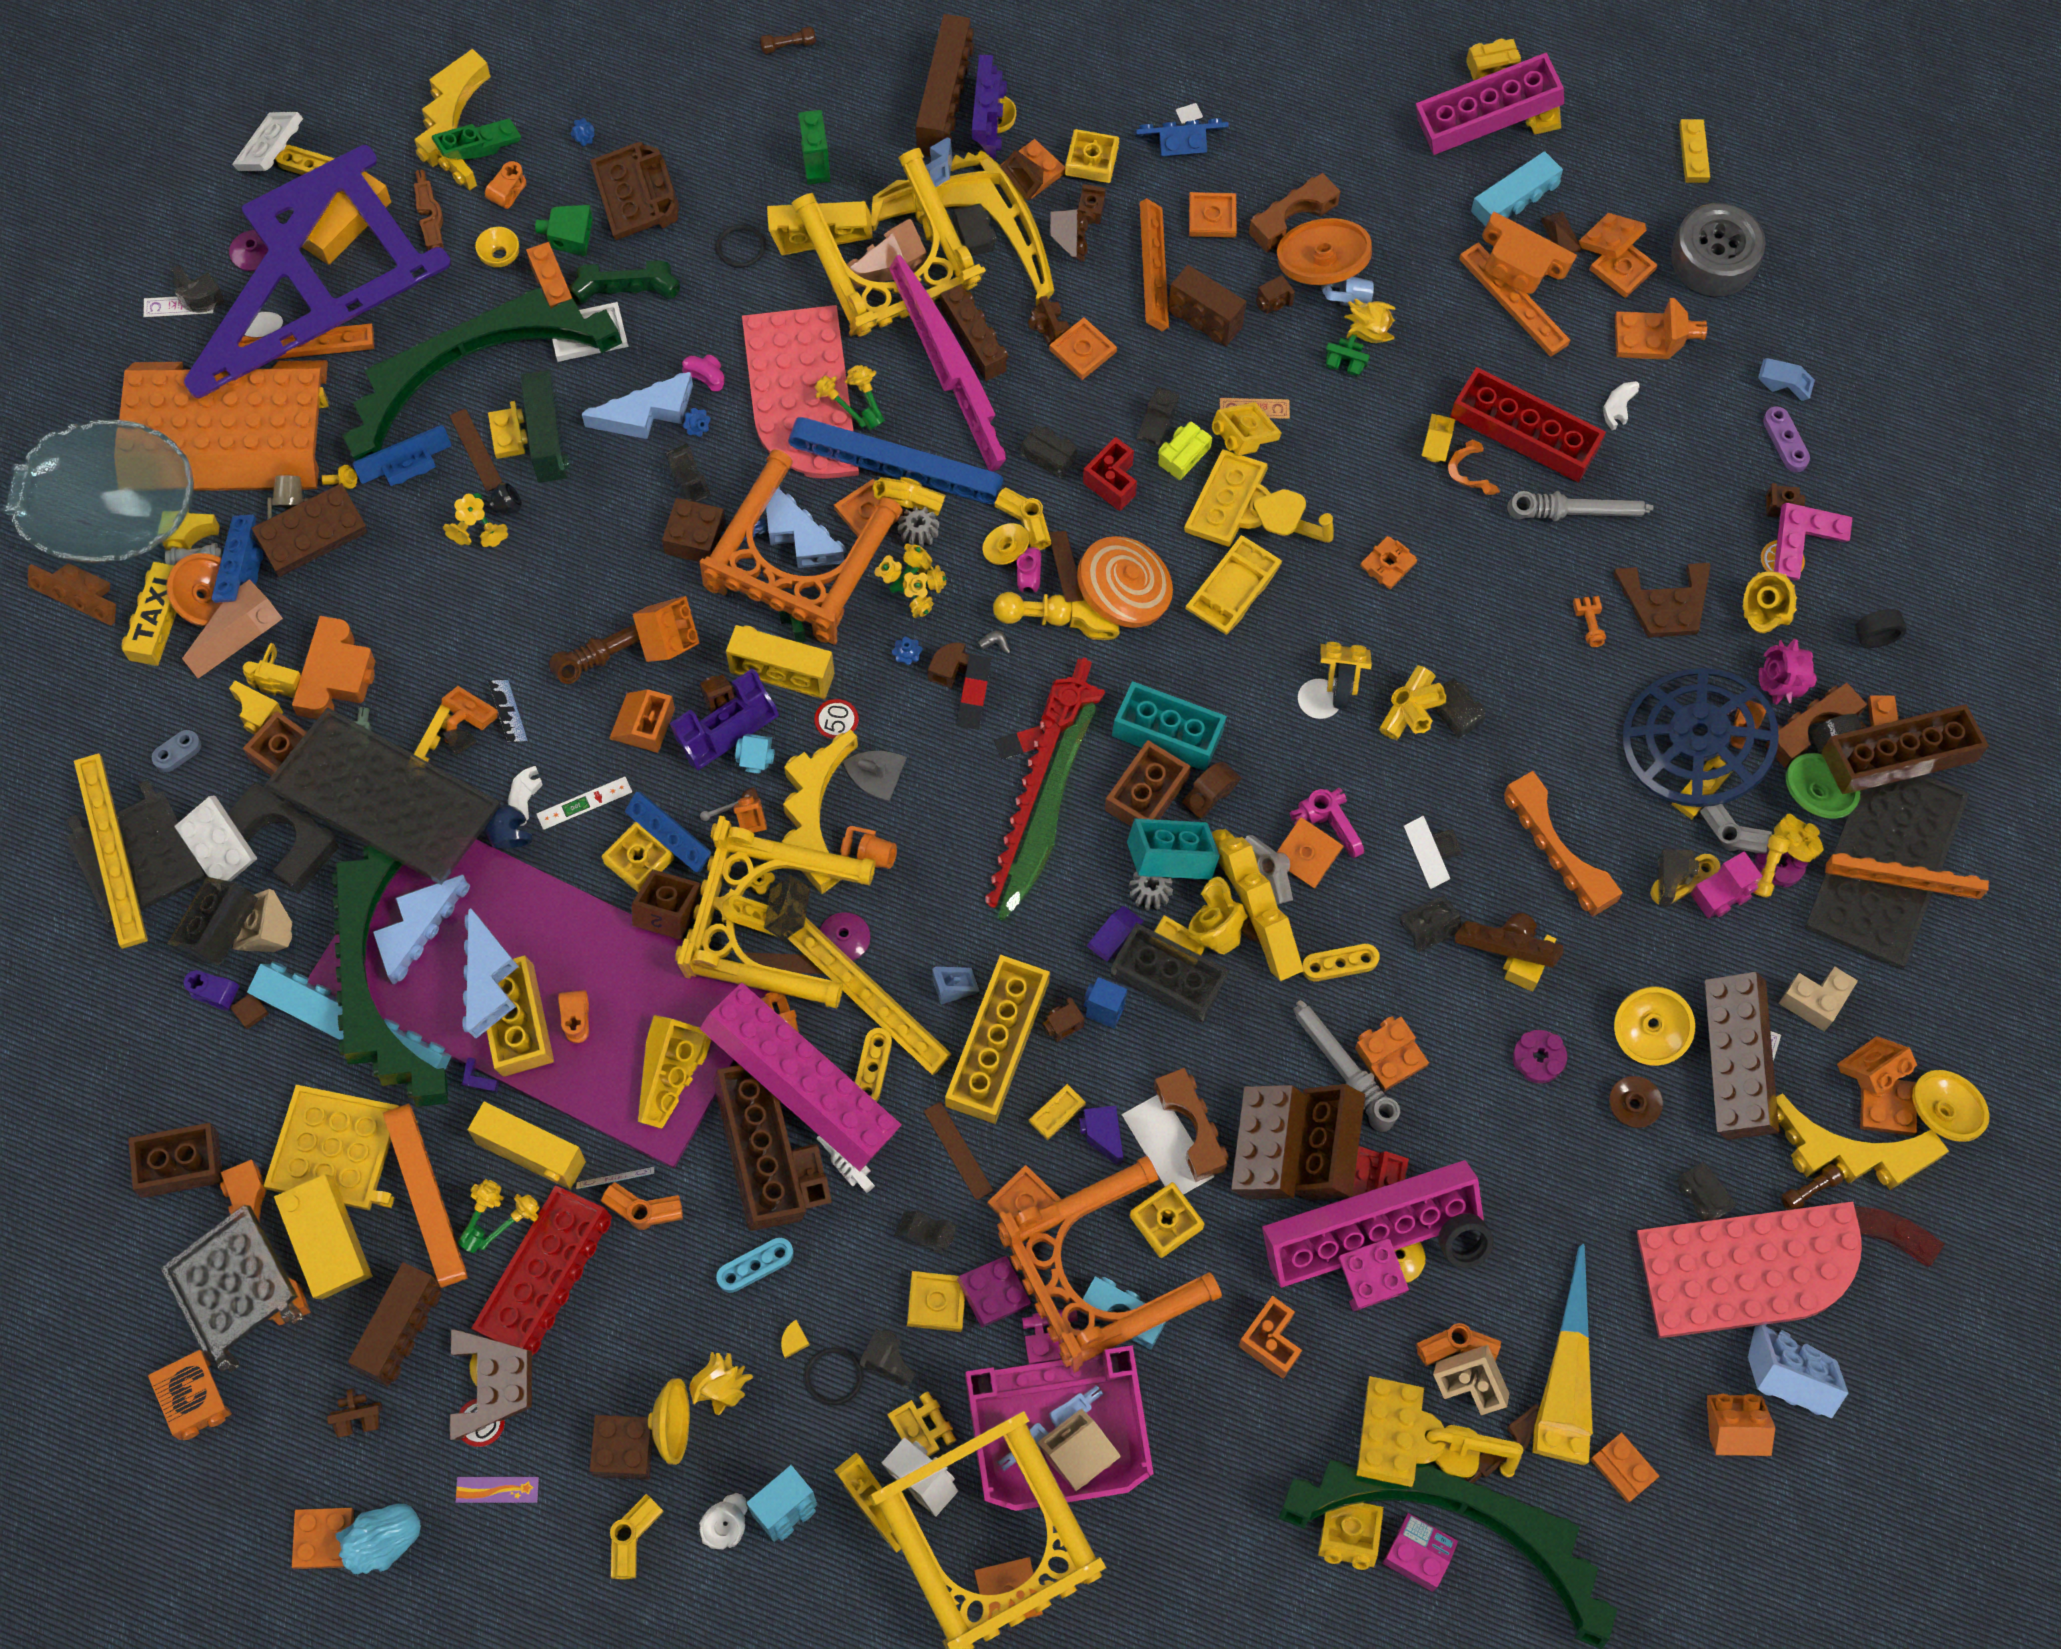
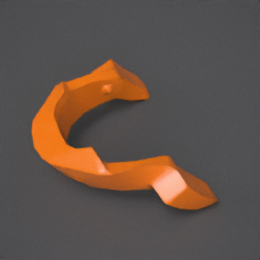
M1473 439L1466 442V448L1456 451L1448 463L1450 476L1464 486L1482 488L1483 492L1487 495L1500 493L1499 488L1489 483L1488 480L1469 481L1467 477L1459 474L1457 466L1464 457L1471 453L1483 452L1484 450L1480 442Z

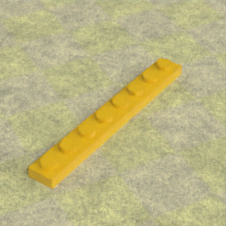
M98 753L74 760L119 946L124 949L146 942L148 939L102 756Z
M804 915L798 916L784 936L832 981L843 983L842 990L883 1029L887 1030L932 1075L936 1074L951 1056V1053Z

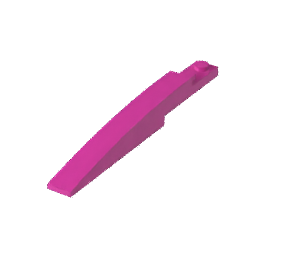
M897 255L889 270L944 391L953 390L988 470H998L1006 460L1003 447L1000 446L997 440L995 429L990 424L995 417L994 410L970 362L940 311L902 256Z

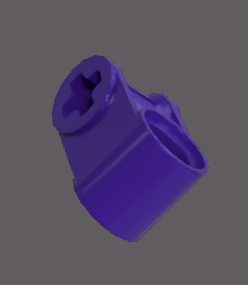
M198 970L191 971L184 978V987L193 999L225 1011H229L240 987L232 980Z

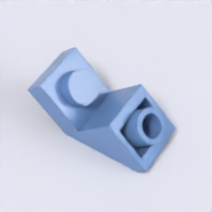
M948 137L930 147L931 162L925 165L935 187L950 179L952 149L951 139Z
M1769 358L1763 359L1758 379L1772 392L1788 387L1801 401L1810 399L1815 381L1802 366Z

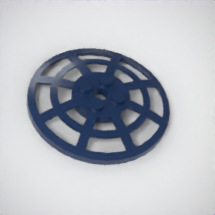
M1708 668L1686 669L1674 672L1649 685L1630 707L1623 729V747L1626 760L1640 783L1653 794L1666 801L1692 807H1708L1728 803L1754 789L1772 767L1779 742L1778 723L1775 713L1765 696L1747 680L1735 674ZM1698 675L1697 685L1681 687L1669 694L1658 688L1674 679ZM1708 675L1732 680L1744 686L1747 690L1736 696L1724 688L1708 685ZM1697 692L1696 703L1683 707L1674 700V698L1680 695ZM1707 692L1722 695L1730 701L1719 708L1707 703ZM1650 694L1659 700L1651 711L1646 726L1631 727L1636 710L1646 696ZM1754 697L1760 700L1767 712L1771 731L1755 729L1752 714L1745 705L1747 701ZM1664 706L1675 713L1670 724L1654 725L1658 714ZM1736 708H1739L1745 718L1747 727L1731 726L1727 715ZM1698 727H1702L1707 730V733L1704 736H1696L1693 731ZM1669 734L1672 747L1662 755L1656 746L1654 735ZM1646 736L1649 751L1656 760L1646 772L1640 767L1634 756L1631 737ZM1731 736L1746 737L1742 750L1735 757L1727 749ZM1754 739L1770 741L1764 761L1758 770L1751 775L1742 763L1749 755ZM1679 754L1693 761V771L1679 768L1670 762ZM1718 756L1727 763L1718 769L1703 771L1704 761ZM1664 768L1675 776L1692 780V795L1672 791L1655 782L1653 778ZM1734 771L1743 781L1740 785L1725 792L1702 795L1703 780L1719 778Z

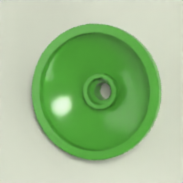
M1809 753L1801 755L1794 759L1787 769L1786 784L1790 794L1801 807L1814 815L1832 819L1842 818L1849 815L1859 803L1860 791L1842 795L1822 754Z

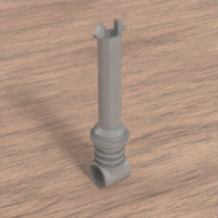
M1521 491L1510 499L1507 509L1510 516L1514 519L1534 518L1535 516L1536 518L1548 517L1553 521H1559V518L1563 519L1567 514L1642 517L1644 513H1650V510L1653 511V505H1645L1644 501L1568 499L1560 491H1555L1549 495H1535L1527 491ZM1517 500H1523L1527 505V510H1520L1516 504Z
M1301 1000L1296 1003L1297 1007L1293 1008L1296 1019L1345 1079L1346 1084L1365 1094L1363 1110L1367 1109L1365 1113L1368 1115L1371 1127L1380 1132L1390 1130L1400 1114L1398 1103L1387 1096L1383 1097L1384 1092L1379 1091V1086H1375L1376 1082L1374 1081L1373 1073L1368 1074L1367 1071L1360 1070L1310 1006H1307ZM1379 1111L1386 1112L1389 1118L1382 1117Z

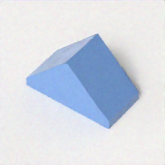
M934 967L932 969L933 983L941 1005L979 992L972 968Z

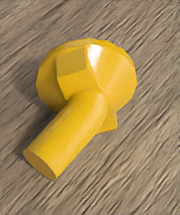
M343 465L338 468V475H322V485L342 483L345 489H352L357 484V473L351 466Z

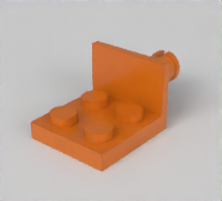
M1675 298L1669 299L1664 313L1616 311V357L1670 359L1684 346L1687 339L1705 340L1707 334V327L1705 326L1707 322L1688 320V312Z

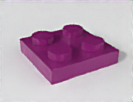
M1007 1256L960 1275L957 1279L981 1328L1021 1311L1031 1304Z

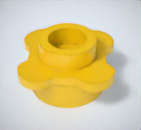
M771 872L758 877L762 881L758 882L756 879L749 887L759 895L765 894L770 887V883L775 881V876Z

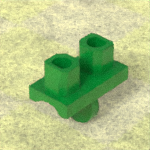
M1352 334L1350 340L1341 338L1339 345L1328 342L1326 348V367L1338 370L1341 359L1350 362L1347 373L1359 377L1364 366H1368L1370 355L1358 352L1362 351L1364 345L1356 343L1357 335Z

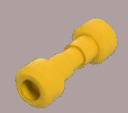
M1777 834L1770 836L1767 844L1770 850L1766 858V865L1761 872L1763 877L1757 884L1758 889L1753 892L1754 894L1762 897L1772 895L1774 871L1782 854L1788 851L1790 845L1788 838Z

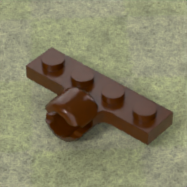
M1525 913L1511 915L1501 928H1493L1477 922L1465 921L1455 934V943L1551 968L1556 965L1563 955V945L1533 938L1537 933L1535 931L1537 924L1531 916Z

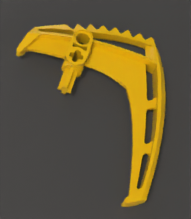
M980 150L976 156L968 152L965 159L955 155L951 171L976 165H982L985 171L950 176L949 180L935 187L944 207L964 206L984 209L998 223L1018 253L1037 293L1036 306H1038L1040 296H1047L1049 299L1054 293V287L1038 228L1022 194L1001 169V166L984 151ZM896 180L873 196L871 213L872 231L877 229L879 221L915 212L917 220L920 224H923L926 240L932 242L931 228L909 180ZM994 184H1000L1010 200L1012 208L1009 209ZM1016 216H1019L1031 242L1029 246L1026 245L1014 220ZM1033 255H1036L1043 284L1040 283L1032 260Z

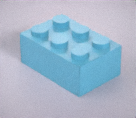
M792 1465L746 1502L754 1519L773 1542L778 1538L781 1541L786 1539L794 1531L792 1526L799 1520H802V1522L808 1520L816 1512L814 1508L817 1506L812 1489Z

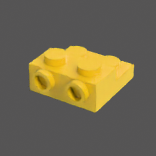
M1256 402L1219 409L1212 422L1213 432L1216 435H1221L1225 440L1226 448L1229 451L1233 450L1237 456L1257 452L1260 444L1278 441L1282 434Z
M1358 1503L1325 1513L1318 1556L1324 1557V1560L1331 1564L1345 1561L1352 1563L1353 1567L1359 1570H1366L1369 1567L1374 1568L1378 1556L1384 1507Z

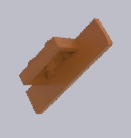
M69 563L53 574L32 564L28 566V586L108 625L115 623L116 604L102 598L103 595L110 591V582Z

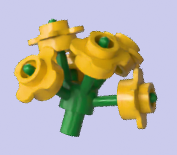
M905 544L904 549L906 552L903 559L908 565L903 574H901L902 564L893 561V557L890 555L883 559L874 573L877 577L881 576L885 583L894 582L889 586L892 593L900 591L904 592L906 597H911L913 601L909 607L911 612L914 613L912 616L914 618L918 616L923 617L932 610L934 604L932 598L926 596L928 593L926 584L928 583L930 590H936L937 593H941V589L946 585V576L944 571H941L939 565H936L935 569H933L931 566L932 558L921 546Z

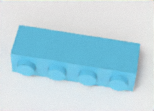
M1544 151L1475 197L1471 212L1485 227L1493 212L1506 218L1514 213L1519 214L1526 205L1538 201L1548 190L1553 191L1559 186L1563 169Z

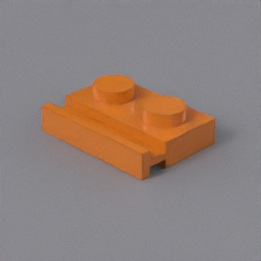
M1622 1432L1590 1459L1627 1503L1632 1501L1659 1477Z

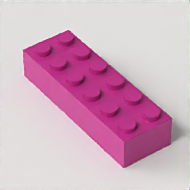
M1546 52L1416 103L1417 120L1433 155L1564 105V87Z

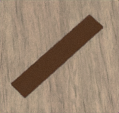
M463 409L449 415L486 491L496 488L502 480L467 410Z
M1049 532L1065 602L1083 601L1067 532Z
M744 952L748 958L760 965L795 973L825 974L806 955Z
M938 1102L924 1110L925 1115L975 1200L993 1192L991 1185L943 1104Z

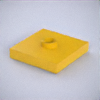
M912 1271L907 1326L961 1332L965 1295L957 1281L959 1276Z

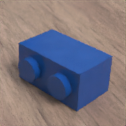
M1098 977L1095 985L1090 983L1084 997L1086 999L1084 1007L1087 1008L1086 1017L1115 1029L1125 1007L1127 989Z

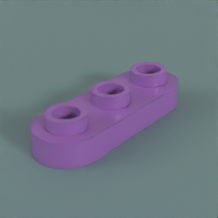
M1771 407L1763 418L1764 426L1785 467L1792 472H1801L1810 461L1809 452L1788 412L1781 407Z

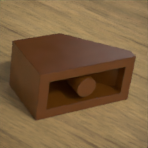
M723 674L708 677L704 682L700 683L701 692L710 714L734 699L732 687Z

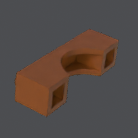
M1323 173L1317 177H1311L1305 185L1299 189H1293L1287 197L1281 201H1275L1263 213L1254 215L1250 221L1249 235L1267 253L1276 247L1283 236L1286 235L1287 226L1285 221L1290 216L1296 213L1308 212L1321 217L1338 205L1341 191Z
M1845 683L1840 688L1837 685L1825 694L1826 697L1823 700H1814L1807 706V711L1803 714L1797 712L1787 721L1788 724L1783 728L1781 725L1778 726L1779 742L1776 759L1784 768L1788 767L1797 757L1804 755L1811 745L1808 738V727L1816 723L1825 722L1843 728L1861 715L1867 704L1848 683ZM1768 741V742L1766 743V745H1765L1768 749H1769L1770 741Z
M1185 1068L1155 1079L1154 1089L1163 1109L1185 1115L1195 1128L1196 1140L1187 1150L1185 1156L1195 1182L1225 1171L1227 1161H1229L1227 1151L1224 1146L1220 1147L1216 1140V1137H1218L1217 1129L1213 1122H1208L1205 1113H1208L1204 1100L1202 1098L1198 1099L1195 1089H1197V1085L1192 1074L1188 1075Z

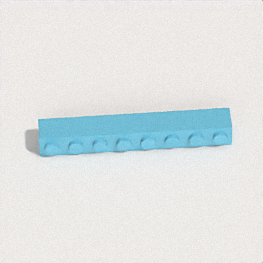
M272 961L271 964L259 965L247 993L337 1039H343V1031H339L338 1015H342V1006L339 1007L337 997L330 994L331 989L319 984L315 987L308 983L309 978L298 973L292 975L285 971L286 967L277 962ZM389 1019L384 1020L388 1028L402 1044L420 1059L436 1069H446L452 1055L444 1052L445 1047L435 1042L428 1044L421 1040L422 1036L410 1030L406 1033L398 1029L400 1026L398 1023Z

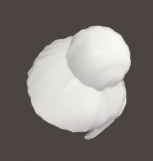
M742 1494L728 1495L724 1498L723 1502H719L707 1510L699 1522L703 1544L711 1549L724 1550L727 1546L731 1548L739 1543L745 1529L744 1515L748 1509L746 1498ZM724 1521H726V1522L728 1523L727 1526H724V1525H723V1522H724Z

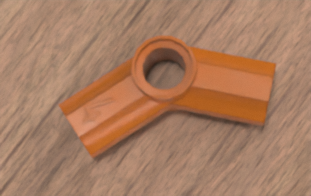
M614 1182L607 1188L601 1199L603 1204L631 1222L639 1230H645L651 1225L683 1220L679 1195L645 1201ZM638 1210H646L648 1212L646 1217L641 1220L634 1218L635 1213Z
M1458 1323L1451 1326L1450 1329L1416 1343L1415 1346L1421 1361L1425 1366H1428L1455 1353H1464L1485 1345L1489 1346L1496 1361L1502 1341L1470 1330L1465 1324ZM1452 1333L1461 1334L1464 1337V1344L1455 1343L1451 1337Z

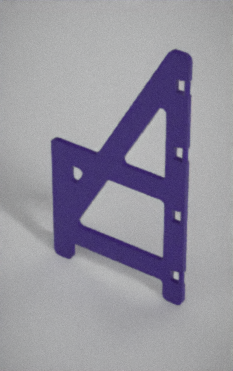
M361 145L242 206L244 216L268 248V252L185 377V386L194 398H202L219 389L220 386L250 373L286 354L287 351L309 342L410 289L422 280L450 267V258L441 247H435L423 254L415 250L362 176V172L370 169L377 163V157L369 146ZM343 191L397 267L339 298H333L299 250L336 193ZM287 210L294 211L285 224L280 223L276 218L277 215ZM422 267L425 272L413 278L411 273ZM287 277L306 302L311 312L245 347H239V342L280 279ZM358 301L361 306L349 312L347 306ZM290 336L295 338V341L285 346L281 343L282 340ZM225 370L228 372V376L218 381L215 380V375Z

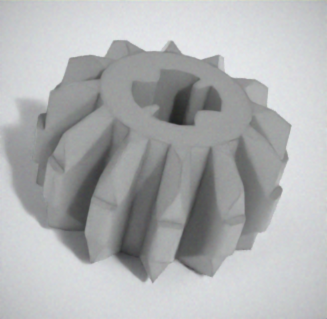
M916 506L913 508V512L906 509L904 516H900L898 533L901 535L903 543L909 541V544H919L923 548L924 543L931 545L933 538L938 537L939 521L936 520L934 512L928 513L926 506L921 511Z
M1137 872L1134 873V880L1130 881L1129 888L1132 889L1130 897L1137 898L1135 903L1137 906L1144 903L1146 911L1149 910L1150 905H1153L1158 910L1160 909V903L1165 905L1168 903V896H1171L1173 893V889L1170 887L1172 885L1171 878L1138 876Z

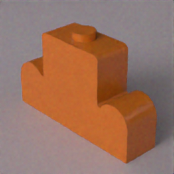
M319 616L292 703L297 716L318 720L326 719L334 711L332 699L362 703L365 699L368 685L373 683L375 676L374 656L370 648L354 645V636L349 625L344 620Z

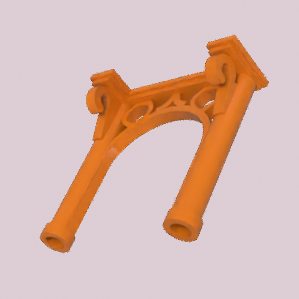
M773 449L766 459L767 464L710 557L700 560L703 586L712 593H720L722 595L727 594V588L732 591L743 592L754 601H763L769 604L776 611L783 610L799 621L812 623L813 636L823 643L829 642L836 645L837 627L843 617V607L893 521H896L902 513V508L892 499L881 498L848 556L834 570L816 576H798L783 572L769 564L760 555L753 541V532L757 521L793 464L789 455L783 451ZM746 536L748 549L738 550ZM748 558L755 561L756 567L751 571H745L738 568L736 563L740 559ZM761 569L763 570V576L768 579L769 583L756 579L761 574ZM836 580L829 593H826V588L823 584ZM793 585H795V588H794V594H795V596L792 595V594H790V593H788V592H785V591H783V590H781V589H783V588H791V589H792ZM815 586L821 593L817 599L810 600L803 597L800 591L806 587Z
M1147 1155L1136 1160V1164L1041 1210H1038L1037 1207H1030L1018 1213L1014 1218L1011 1212L1007 1214L1004 1211L999 1213L1000 1223L997 1224L1000 1231L998 1233L999 1238L1005 1248L1010 1247L1013 1253L1010 1256L1016 1271L1021 1270L1026 1279L1022 1280L1027 1293L1029 1295L1034 1294L1037 1303L1034 1304L1037 1313L1041 1319L1046 1317L1050 1325L1047 1328L1048 1334L1053 1343L1058 1341L1061 1351L1059 1355L1065 1367L1071 1366L1074 1373L1079 1371V1367L1083 1365V1362L1103 1353L1104 1350L1126 1342L1209 1300L1213 1302L1222 1297L1221 1290L1210 1272L1138 1308L1119 1313L1107 1312L1091 1306L1080 1298L1070 1286L1061 1262L1062 1244L1068 1230L1081 1217L1157 1181V1172ZM1062 1224L1056 1239L1043 1233ZM1028 1240L1027 1246L1025 1248L1023 1242ZM1037 1242H1045L1054 1248L1053 1255L1049 1260L1040 1261L1035 1257L1032 1248ZM1055 1264V1269H1051L1052 1279L1045 1286L1036 1268L1047 1270ZM1051 1297H1060L1066 1303L1070 1300L1073 1302L1064 1308L1062 1318ZM1078 1310L1089 1315L1087 1328L1078 1331L1071 1327L1068 1316L1072 1311ZM1095 1318L1113 1322L1101 1329L1098 1326L1094 1327Z

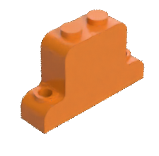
M1496 212L1492 213L1482 233L1483 239L1494 247L1485 264L1486 271L1525 293H1534L1545 275L1556 279H1564L1577 257L1571 251Z

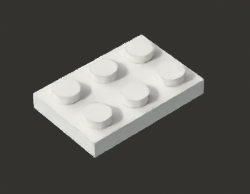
M298 112L269 113L232 165L238 171L268 170L274 164L273 160L278 153L286 147V142L290 136L297 132L298 125L303 118Z
M618 302L579 310L583 318L586 319L592 314L606 309L617 327L622 340V344L608 351L628 347ZM552 339L557 362L600 353L599 349L588 345Z
M209 796L175 825V828L216 889L224 888L257 860V857L216 796Z

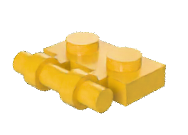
M926 1392L919 1397L924 1405L921 1408L917 1409L911 1400L888 1413V1417L901 1440L905 1437L912 1444L915 1441L919 1442L928 1451L926 1455L929 1457L939 1451V1447L935 1442L936 1439L942 1437L948 1446L954 1443L956 1438L952 1433L953 1427L950 1422L945 1421L939 1410L941 1407L938 1401L933 1400L930 1393ZM930 1415L936 1426L931 1431H929L922 1419Z

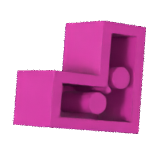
M1744 851L1723 863L1716 874L1698 883L1690 895L1708 919L1714 915L1721 917L1731 910L1730 906L1738 903L1742 905L1751 899V893L1758 889L1757 884L1763 876Z

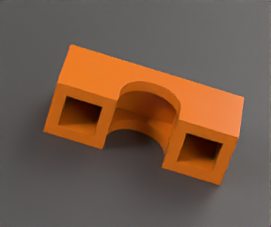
M549 242L526 249L537 283L540 284L550 308L572 299Z

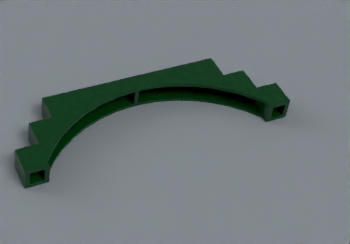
M540 288L528 291L514 300L507 301L495 309L486 311L474 319L463 322L446 332L439 333L434 338L418 343L415 347L402 353H397L393 357L364 370L375 392L353 402L364 425L353 428L342 436L355 461L380 451L394 419L411 396L442 369L476 351L505 342L524 339H557L588 345L599 349L602 354L622 344L617 327L606 309L584 319L573 298L550 308Z
M430 807L398 810L399 820L394 821L395 834L367 836L368 846L363 847L364 860L337 862V872L332 873L333 886L338 888V896H333L334 910L339 913V919H334L335 934L339 935L340 943H335L336 958H340L341 965L336 967L337 982H341V990L337 991V1002L339 1007L342 1006V1015H338L339 1031H343V1039H339L340 1055H345L348 1065L373 1062L374 1077L379 1076L382 1086L407 1083L408 1098H413L416 1107L449 1104L448 1081L445 1069H436L402 1044L380 1016L368 988L365 966L366 943L376 907L386 887L399 869L426 843L434 842L433 819Z
M1333 1460L1329 1461L1319 1488L1307 1480L1293 1478L1278 1519L1305 1529L1309 1521L1327 1512L1353 1504L1387 1500L1416 1502L1440 1507L1484 1525L1513 1545L1541 1572L1556 1592L1576 1630L1574 1639L1599 1649H1603L1609 1641L1618 1608L1610 1606L1603 1599H1593L1590 1597L1598 1567L1592 1565L1584 1558L1572 1557L1580 1526L1573 1524L1569 1519L1555 1517L1545 1513L1539 1507H1530L1520 1503L1512 1496H1503L1495 1493L1487 1486L1475 1485L1465 1481L1463 1477L1447 1474L1431 1464L1416 1463L1415 1479L1412 1487L1357 1476L1358 1462L1356 1468L1353 1469L1345 1462Z

